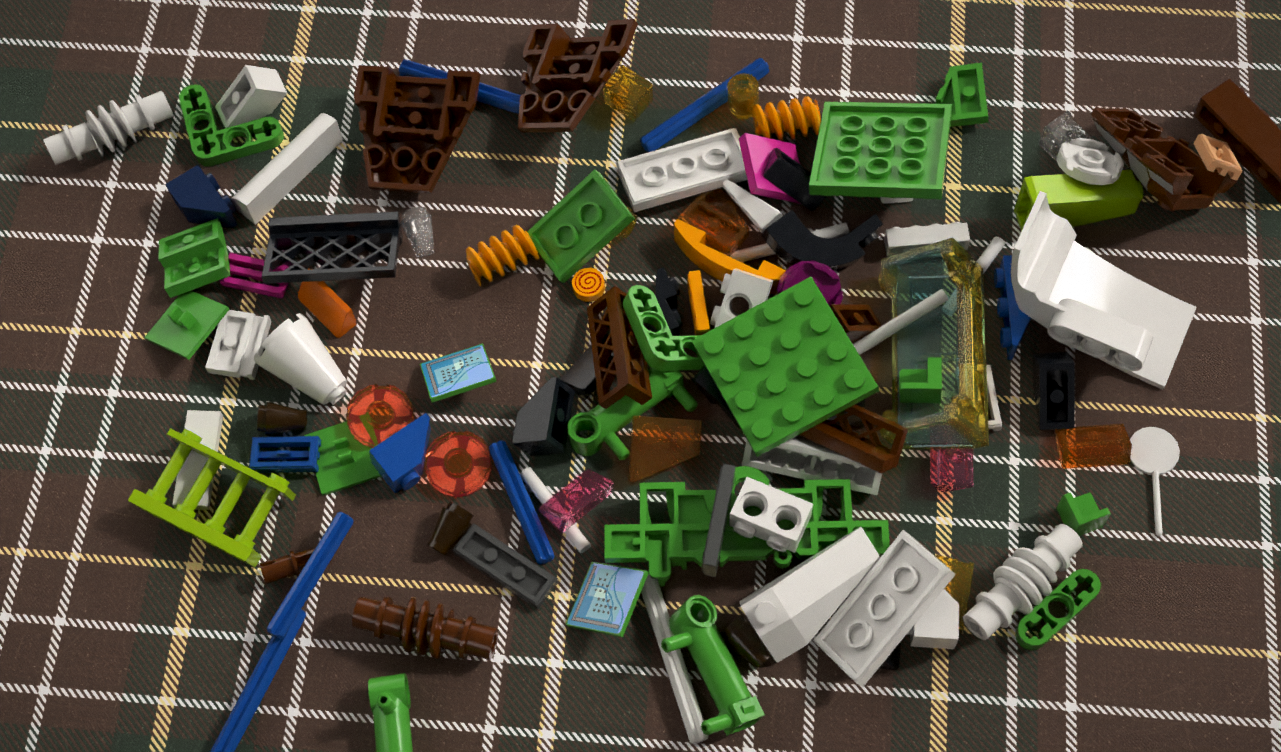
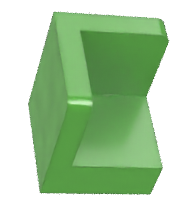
M928 357L927 369H901L899 371V403H941L942 358Z
M1091 492L1073 498L1071 493L1064 494L1056 508L1063 523L1072 528L1079 536L1103 528L1111 515L1108 508L1099 510Z

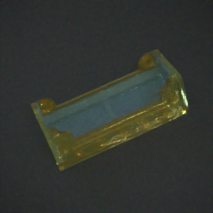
M953 237L881 259L879 284L882 290L892 297V319L940 289H943L949 298L945 303L892 335V410L884 411L882 417L908 428L902 449H969L989 446L983 268ZM928 357L942 358L941 403H899V371L901 369H927ZM881 429V436L893 445L896 434Z

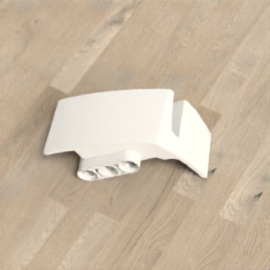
M1040 191L1012 254L1011 281L1019 310L1046 327L1049 336L1054 340L1096 357L1133 377L1163 390L1197 307L1133 277L1075 242L1077 234L1069 221L1050 210L1047 193Z

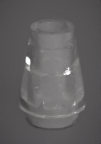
M415 207L402 213L403 220L401 221V226L415 251L416 257L432 255L435 252L433 247L432 215L427 212L425 207Z

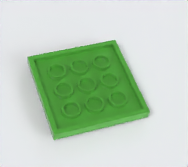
M825 102L809 182L810 195L942 199L952 104Z
M812 277L799 282L692 340L693 346L757 457L879 392V386Z

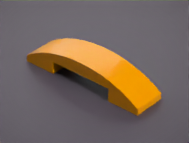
M676 219L674 223V240L684 254L700 269L722 282L725 274L731 275L735 268L774 280L770 294L776 295L779 280L786 270L763 260L759 269L756 270L706 246V232L679 219Z

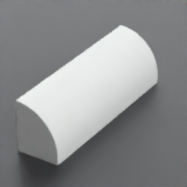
M325 113L318 115L231 198L236 210L256 225L343 141L337 120Z
M801 435L795 436L758 457L755 455L749 442L746 441L742 466H749L804 480L850 479L851 490L876 496L878 495L882 473L880 474Z

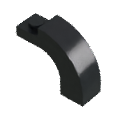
M791 210L767 227L761 236L780 258L791 265H795L800 261L813 260L829 266L833 271H837L854 264L866 254L859 244L865 248L879 236L876 231L883 223L874 214L847 235L840 238L827 239L811 233L802 224L793 210Z

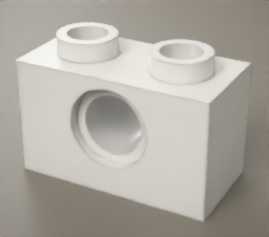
M737 268L733 269L731 275L726 273L720 289V293L725 294L721 307L715 306L710 324L716 328L738 316L731 306L735 297L745 298L749 303V309L768 300L774 280Z

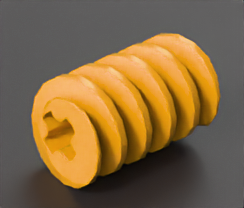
M805 96L802 100V105H800L798 99L793 98L790 101L789 108L784 100H780L777 110L773 103L768 102L764 112L759 104L753 106V122L757 136L763 135V137L771 139L772 134L775 133L778 140L783 141L785 131H788L791 139H795L796 131L800 129L805 138L808 136L810 127L813 128L816 135H819L821 117L816 99L813 104L811 98Z
M519 225L512 227L513 236L506 230L502 231L501 241L497 237L491 236L489 238L490 247L483 241L478 242V253L472 247L466 248L467 263L480 287L481 276H484L489 282H493L492 271L494 270L501 277L505 276V265L513 272L516 271L515 260L517 259L525 266L528 265V254H531L536 260L540 259L528 232L524 231Z

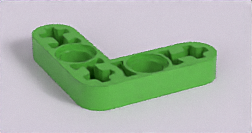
M194 84L185 87L180 92L179 101L191 148L198 163L203 166H215L270 150L279 146L284 139L282 127L279 121L273 117H263L218 130L211 102L205 89L200 85ZM198 97L199 110H195L192 105V98ZM200 120L209 121L206 129L200 131L193 129L196 122ZM271 129L272 135L266 137V130ZM255 133L256 141H253L251 134ZM243 136L246 138V142L240 147H232L230 145L235 137ZM208 140L211 146V153L205 154L206 150L203 141Z
M642 285L632 286L623 300V308L647 364L659 371L702 369L704 363L692 343V340L701 335L672 336L654 293ZM643 323L653 325L657 332L646 329ZM684 348L693 350L698 357L689 356L684 351Z

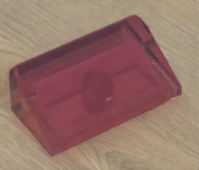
M936 420L930 422V482L933 487L941 492L974 487L973 422Z
M587 469L539 507V511L563 534L612 493L615 483L609 478Z

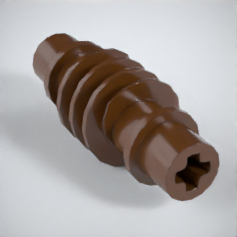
M359 597L356 602L352 616V627L373 632L375 639L382 640L385 635L399 638L405 652H413L416 648L417 653L424 656L430 651L434 659L440 658L445 650L458 652L460 659H466L468 655L491 660L494 655L499 629L476 623V618L469 616L466 621L454 618V609L449 612L447 617H444V605L442 603L438 604L434 614H430V601L425 600L420 611H417V600L415 597L410 599L407 607L393 604L392 598L384 597L382 601Z

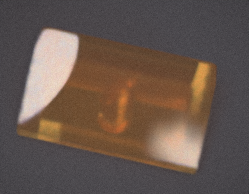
M1123 424L1055 429L1059 461L1063 469L1126 465L1130 462L1132 443Z

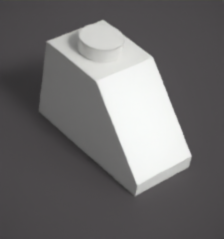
M245 65L215 107L224 127L229 128L272 114L287 94V91L276 69Z

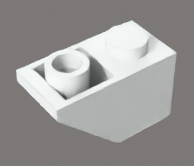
M945 589L942 590L907 633L911 635L910 646L942 649L955 648L959 640V603Z

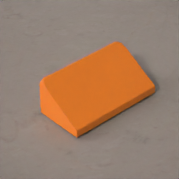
M324 281L301 282L298 299L336 338H341L357 325L352 309Z

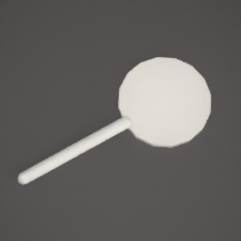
M1146 427L1132 435L1128 441L1127 452L1129 460L1135 468L1145 474L1152 475L1155 534L1162 536L1159 475L1165 474L1174 468L1179 460L1180 450L1177 441L1170 433L1161 428Z

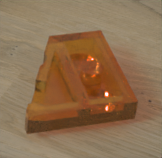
M721 187L701 193L680 214L678 219L706 232V243L730 257L749 237L750 228L744 219L737 214V208L731 199H726L721 191Z
M633 416L628 482H636L700 455L702 421Z

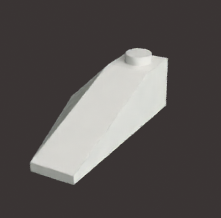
M859 527L739 601L740 606L758 636L778 663L806 646L875 565L880 556L863 528Z

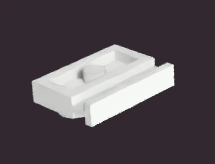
M229 310L218 324L205 366L207 372L236 378L242 376L255 380L259 365L254 361V355L256 352L260 356L263 353L264 348L261 344L268 336L272 322L268 315L261 317L256 316L255 313Z

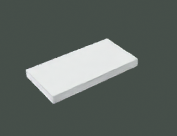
M732 128L615 162L617 172L633 211L638 212L718 189L723 186L722 183L726 180L733 183L747 180L739 143L740 136L737 129Z
M902 530L813 641L856 684L864 687L956 574L910 534Z

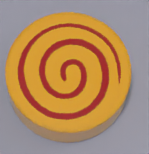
M583 268L576 272L572 279V288L575 296L585 302H592L600 298L605 291V281L602 273L594 268Z

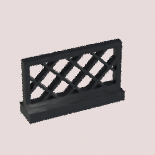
M399 212L269 218L268 228L270 237L262 271L263 284L394 278L396 276L399 245H402L403 239ZM366 249L372 253L364 259L357 256ZM333 251L340 254L330 261L325 258V256ZM300 253L306 255L305 258L298 262L292 260V258ZM382 259L388 263V266L374 267L372 264ZM347 261L354 263L349 268L339 267ZM315 262L321 265V267L317 269H306ZM282 264L289 267L284 271H273Z

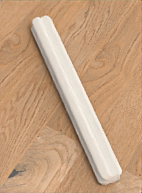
M648 574L641 591L689 741L691 744L700 743L708 739V735H705L701 729L704 719L681 650L678 649L666 653L661 647L662 640L674 636L669 626L670 616L658 580L651 578Z

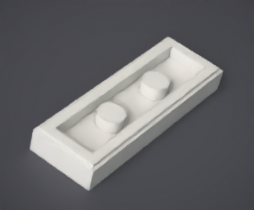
M187 410L185 429L202 438L201 444L218 452L223 414L221 411ZM193 450L190 452L176 478L172 503L174 508L178 504L182 505L208 458ZM214 477L195 510H209Z

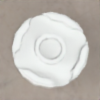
M1086 138L1071 139L1069 144L1066 142L1062 143L1056 159L1058 166L1067 175L1078 181L1093 185L1113 184L1119 179L1124 165L1120 154L1115 152V155L1108 151L1109 146Z

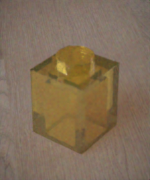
M624 65L613 73L603 87L605 104L634 122L653 101V83Z

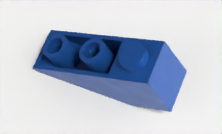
M1003 255L1000 267L994 270L995 288H1000L1001 298L997 300V315L999 318L1003 317L1004 328L1000 330V344L1002 348H1006L1007 360L1013 359L1032 319L1019 310L1011 281L1012 255Z

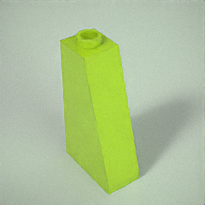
M1122 170L1119 179L1113 184L1107 185L1084 183L1067 174L1029 176L1023 180L1014 213L1022 231L1039 192L1042 191L1047 193L1050 210L1054 214L1067 219L1070 225L1075 227L1134 214L1140 201L1143 199V188L1141 183L1135 180L1132 170Z

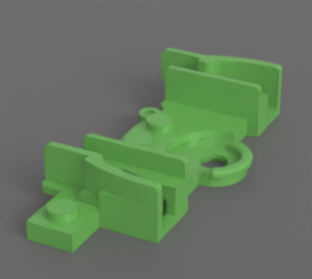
M749 466L736 467L734 487L720 553V567H723L728 561L766 560L771 554H774V564L778 568H787L791 563L792 554L799 560H807L859 527L863 528L880 557L890 546L888 520H852L850 479L804 480L803 488L778 489L813 503L811 518L795 553L786 550V552L777 551L768 546L767 541L755 536L747 538L739 535L734 531V527L729 526L730 512L737 499L734 492L737 484L745 482L746 477L769 485L770 480L762 471ZM685 482L640 483V524L605 525V563L649 562V575L653 579H658L659 586H665L671 577V566H681V569H687V562L694 561L702 567L716 490H685ZM841 488L839 521H820L824 489ZM666 491L667 511L671 524L651 523L647 492ZM749 506L744 509V512L749 516H758L762 513V510L756 506ZM787 519L780 520L777 523L783 530H791L795 527V524ZM780 556H785L786 559H785V560H781L779 557H780Z

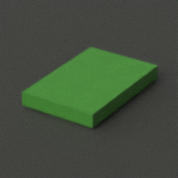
M594 169L527 232L545 263L557 279L565 283L626 228L635 217L601 173Z

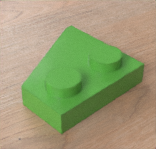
M982 63L951 66L945 77V84L939 90L936 97V104H952L950 127L989 123Z

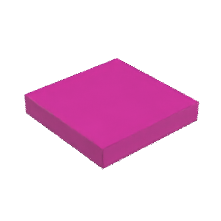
M744 133L739 138L750 194L799 203L764 177V170L774 147L780 149L800 164L796 145Z

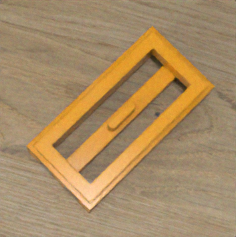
M700 270L689 271V274H687V288L695 335H703L710 331L701 273Z

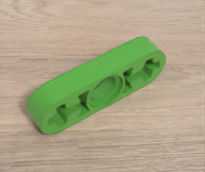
M1079 569L1067 577L1049 596H1046L1039 605H1036L1029 615L1026 614L1020 620L1015 630V637L1019 645L1027 650L1042 648L1096 598L1101 588L1098 576L1088 569ZM1077 581L1079 583L1088 582L1090 584L1088 592L1082 591L1073 600L1070 594L1077 587ZM1052 601L1064 603L1068 610L1067 616L1064 618L1052 616L1048 610V604ZM1043 619L1047 624L1038 633L1040 639L1035 636L1029 639L1025 635L1028 630L1026 625L1029 628H1034Z

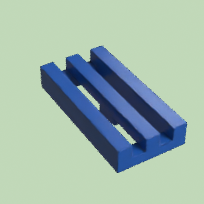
M318 436L252 437L249 468L258 473L318 472L319 465L317 464V459H320L318 449L321 447V439ZM310 447V451L278 450L259 452V448ZM258 460H309L285 462H258Z

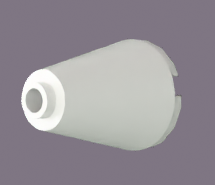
M296 314L297 321L293 323L288 318L263 341L261 346L265 351L261 356L256 352L254 361L260 367L319 403L325 405L330 402L334 405L346 394L347 390L344 387L347 384V380L308 319L303 314Z

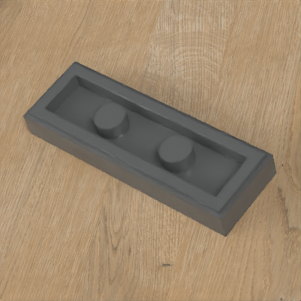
M723 464L720 469L702 560V573L705 576L716 577L735 481L736 466Z
M474 523L453 549L454 555L537 610H539L558 583V578Z

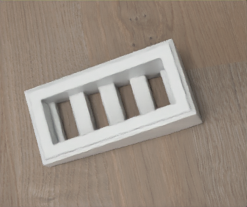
M729 180L722 183V187L762 233L767 227L783 217L779 210L755 195L750 194V192Z

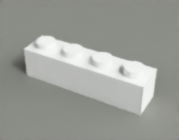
M953 222L943 225L935 223L930 226L913 225L906 228L892 227L886 229L884 242L886 255L889 257L968 250L970 236L967 223Z

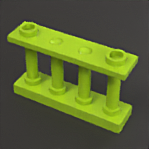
M170 428L167 435L179 443L153 490L148 489L147 493L144 494L134 489L127 501L255 568L262 555L253 549L255 545L253 540L279 494L292 501L294 500L296 494L288 488L290 482L274 473H271L268 478L201 444L202 438L187 429L179 433ZM193 450L208 458L182 505L178 504L174 509L165 504L167 500L165 495ZM220 465L236 472L237 475L211 520L207 519L205 524L194 519L197 514L194 510ZM249 480H252L267 489L241 535L236 534L235 538L232 539L223 534L226 529L223 526Z

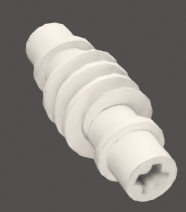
M162 90L145 98L137 95L135 96V102L121 108L111 100L109 101L111 113H108L102 105H99L97 107L99 118H96L90 110H87L85 112L87 123L84 122L68 129L67 125L62 126L64 131L43 139L55 165L77 157L78 161L83 160L82 154L97 148L101 157H103L102 145L104 144L111 152H115L114 140L116 139L125 148L127 147L126 135H129L137 143L133 133L147 127L152 131L155 129L154 124L174 116Z
M1059 524L1047 536H1038L1034 541L1035 548L1033 550L1024 547L1017 548L1012 557H1008L1004 561L1003 566H999L994 571L995 586L989 592H980L976 596L977 604L963 616V621L967 628L979 639L987 640L999 627L1007 628L1012 623V615L1016 611L1029 615L1033 611L1032 604L1039 605L1043 600L1042 595L1049 596L1051 594L1052 588L1050 583H1056L1058 579L1056 572L1066 571L1071 565L1070 558L1083 546L1079 535L1069 526Z

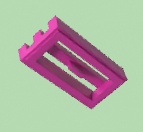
M229 253L230 276L219 280L222 286L283 299L288 283H277L280 285L275 287L233 278V274L263 281L262 271L265 260ZM282 264L273 271H284L289 267Z

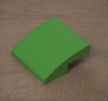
M218 218L159 240L158 260L165 269L164 289L170 298L230 276L226 241L221 222Z

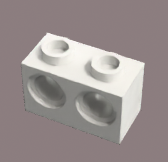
M746 477L730 512L729 526L734 527V531L741 536L747 538L755 536L767 541V545L777 551L786 552V550L795 553L811 518L813 503ZM749 506H756L762 510V513L758 516H749L744 512V509ZM787 519L792 521L795 527L791 530H783L777 523L780 520Z

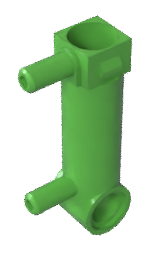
M650 366L648 373L652 399L644 405L625 395L607 409L598 404L588 412H580L574 415L568 423V435L572 449L579 455L591 456L601 449L605 441L619 460L628 458L630 451L616 435L621 429L665 398H670L673 395L687 412H692L697 408L698 403L684 387L682 373L679 370L659 371ZM583 430H590L594 433L588 438L578 436Z
M693 595L671 615L669 626L674 636L664 638L661 642V647L666 653L684 647L688 648L719 711L718 716L702 722V732L705 735H710L724 730L726 736L750 728L763 718L765 714L756 696H751L715 624L717 620L715 606L708 598L701 595Z
M406 673L369 678L368 691L374 720L376 752H413L409 714L411 701Z

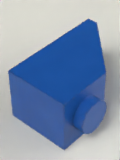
M426 413L369 450L371 463L394 493H397L402 488L404 490L412 488L419 482L420 476L423 475L431 432L430 417Z

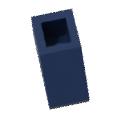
M196 165L165 184L173 201L189 223L203 224L218 218L222 227L233 228L237 226V222L232 214L237 210L227 195L223 197L219 195L217 190L221 188L211 172L205 175L199 165Z

